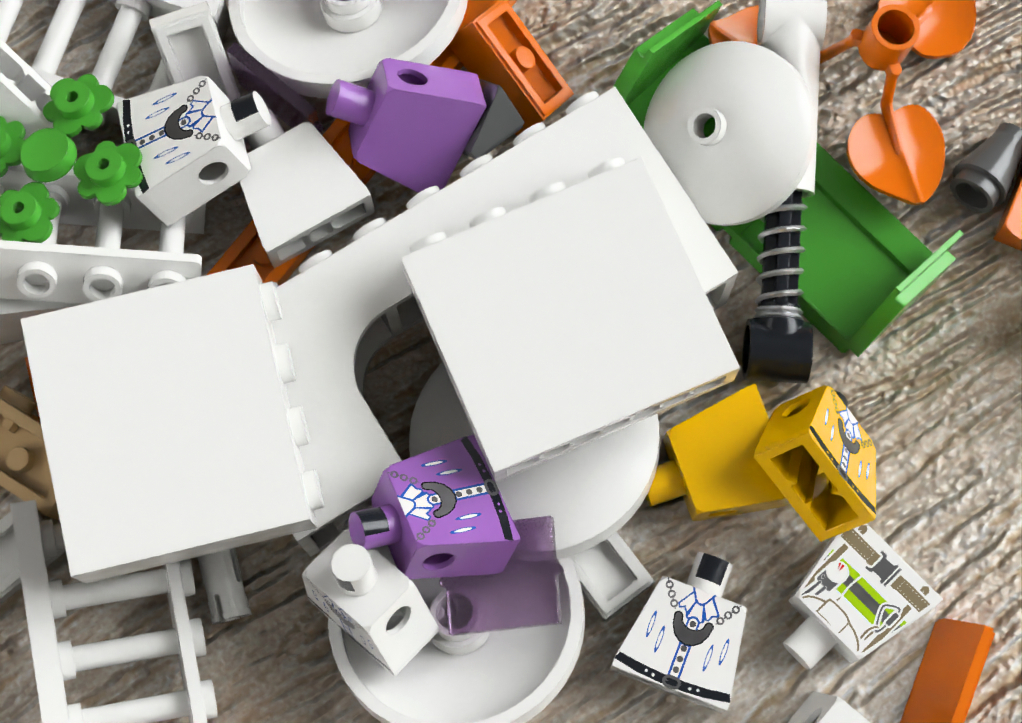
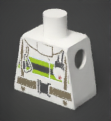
M866 523L832 537L792 593L788 601L806 620L783 642V645L808 670H811L833 647L848 662L854 663L936 607L943 598Z

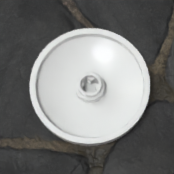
M229 0L228 8L232 28L244 56L263 77L288 91L309 97L327 99L331 87L337 79L367 88L378 63L386 58L430 65L440 56L456 35L463 21L468 0Z
M443 362L430 376L416 402L409 431L410 457L465 436L474 435ZM658 414L497 482L496 485L521 538L510 560L538 562L562 559L579 554L598 545L621 529L641 506L655 478L660 453Z
M388 546L374 548L396 567ZM570 556L538 562L509 560L503 572L497 574L410 579L416 585L440 631L396 676L392 675L328 618L331 649L343 679L358 702L381 723H526L539 714L566 684L578 660L585 629V607L581 583ZM392 615L387 623L386 630L396 627L404 616Z

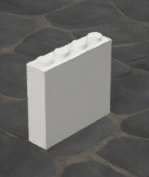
M642 156L627 163L624 162L623 158L605 161L589 171L588 179L567 188L562 182L545 186L529 197V204L506 212L505 208L498 207L483 212L470 221L469 225L471 228L450 237H446L444 232L423 237L410 246L411 253L401 257L404 274L496 483L734 381L740 369Z
M254 264L20 319L70 576L86 584L317 528L313 510L324 508L322 491L316 470L304 471L299 446L310 444L308 428L302 407L290 408L285 384L296 381L295 370L288 344L276 345L271 322L282 319L280 303L274 282L263 283Z

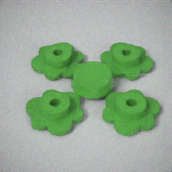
M82 75L77 81L71 78H64L52 86L50 90L52 101L44 106L43 115L49 122L53 123L54 128L38 130L24 140L26 129L19 121L7 123L0 116V178L7 173L9 166H17L22 163L27 176L37 181L24 185L20 191L7 190L0 196V237H2V240L42 243L50 237L53 230L50 220L58 216L60 206L55 199L49 198V191L42 182L58 180L65 176L72 167L75 176L80 181L77 189L81 197L84 199L96 197L105 206H113L120 203L127 194V188H135L141 183L143 175L138 167L142 162V153L135 144L124 143L116 146L112 141H103L96 146L93 153L84 154L76 161L77 148L70 138L78 135L83 128L86 130L97 129L103 122L102 113L108 111L114 103V94L111 89L105 85H99L94 75Z

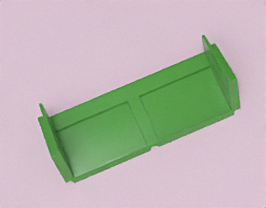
M719 0L701 13H698L694 8L638 46L626 63L613 87H616L643 129L650 101L663 78L687 55L710 45L709 39L704 33L723 5ZM713 117L708 119L704 125L703 131L706 138L715 130L716 124ZM817 143L815 195L802 198V204L808 207L802 210L801 225L807 228L805 231H801L800 246L806 249L803 253H800L799 268L804 269V272L799 274L798 289H802L804 292L802 295H798V305L801 306L802 315L841 353H846L850 349L859 357L956 260L949 250L964 233L958 230L938 250L932 253ZM757 219L734 226L711 225L716 231L724 229L731 236L729 244L760 274L762 273L763 265L757 261V256L763 252V243L758 240L757 236L764 231V222Z

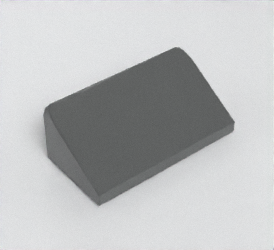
M479 79L487 106L462 153L473 159L488 154L523 128L522 125L525 123L500 85Z

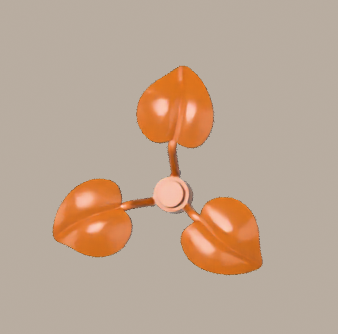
M878 0L877 12L865 30L853 29L848 37L820 51V64L855 46L858 47L859 54L866 65L886 73L880 102L882 114L873 113L862 116L853 125L846 141V153L852 170L870 188L913 206L923 205L937 189L945 164V141L941 127L935 117L926 108L919 105H907L894 112L892 104L897 79L902 73L901 63L910 50L927 59H944L958 54L966 47L975 31L977 19L976 0ZM759 5L747 7L726 18L712 21L708 27L710 45L726 41H743L757 45Z

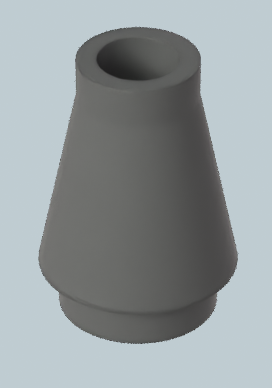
M1011 123L1000 124L989 138L953 168V180L950 183V190L962 205L973 211L986 213L991 211L994 206H999L1005 202L1022 159V129Z

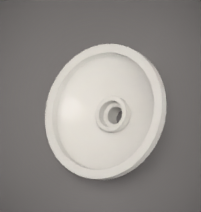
M726 41L707 45L692 52L667 73L650 101L644 121V131L704 221L711 225L734 226L752 222L769 214L795 191L804 177L812 158L816 138V117L813 101L805 82L787 60L777 53L753 43ZM713 117L716 124L715 130L706 138L703 131L704 125L708 119Z

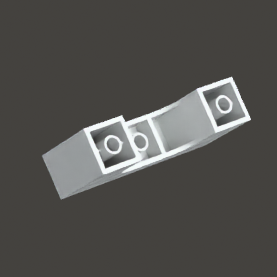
M616 87L611 88L600 96L596 91H592L579 97L568 106L565 111L567 115L547 127L544 123H537L527 128L514 139V147L494 159L491 154H486L473 160L461 170V178L441 190L438 186H432L419 192L407 203L406 207L408 210L386 222L385 218H378L365 224L355 232L352 237L354 242L334 254L331 250L321 251L300 265L298 269L300 274L280 286L274 282L282 313V319L271 321L276 345L288 344L296 381L285 384L290 408L302 407L310 438V444L299 446L304 471L316 470L324 501V508L313 510L317 528L293 534L296 541L310 557L325 549L343 530L349 528V516L352 512L372 508L371 498L383 471L390 465L402 461L364 399V381L371 360L380 348L394 337L424 320L404 274L401 261L402 256L411 253L409 248L416 241L439 232H444L446 237L471 228L469 223L473 218L494 208L503 207L506 212L529 204V197L545 186L562 182L567 188L589 178L588 173L590 170L610 159L623 158L624 162L627 163L642 156L713 310L727 303L739 272Z

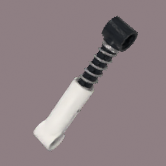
M827 0L759 1L757 45L765 47L783 57L802 77L809 90L815 109L816 138L808 169L795 191L778 208L759 218L764 222V231L757 236L758 240L763 243V252L757 256V261L763 266L762 273L756 278V282L762 288L761 295L755 299V303L758 305L755 309L757 314L754 316L755 318L747 319L744 330L742 348V373L744 380L807 384L811 373L813 329L811 323L803 320L801 316L803 311L801 306L798 305V295L804 293L802 289H798L799 274L804 272L803 268H799L800 253L806 250L800 246L801 231L807 229L804 225H801L802 210L808 208L805 204H802V198L815 195L820 51L826 31Z

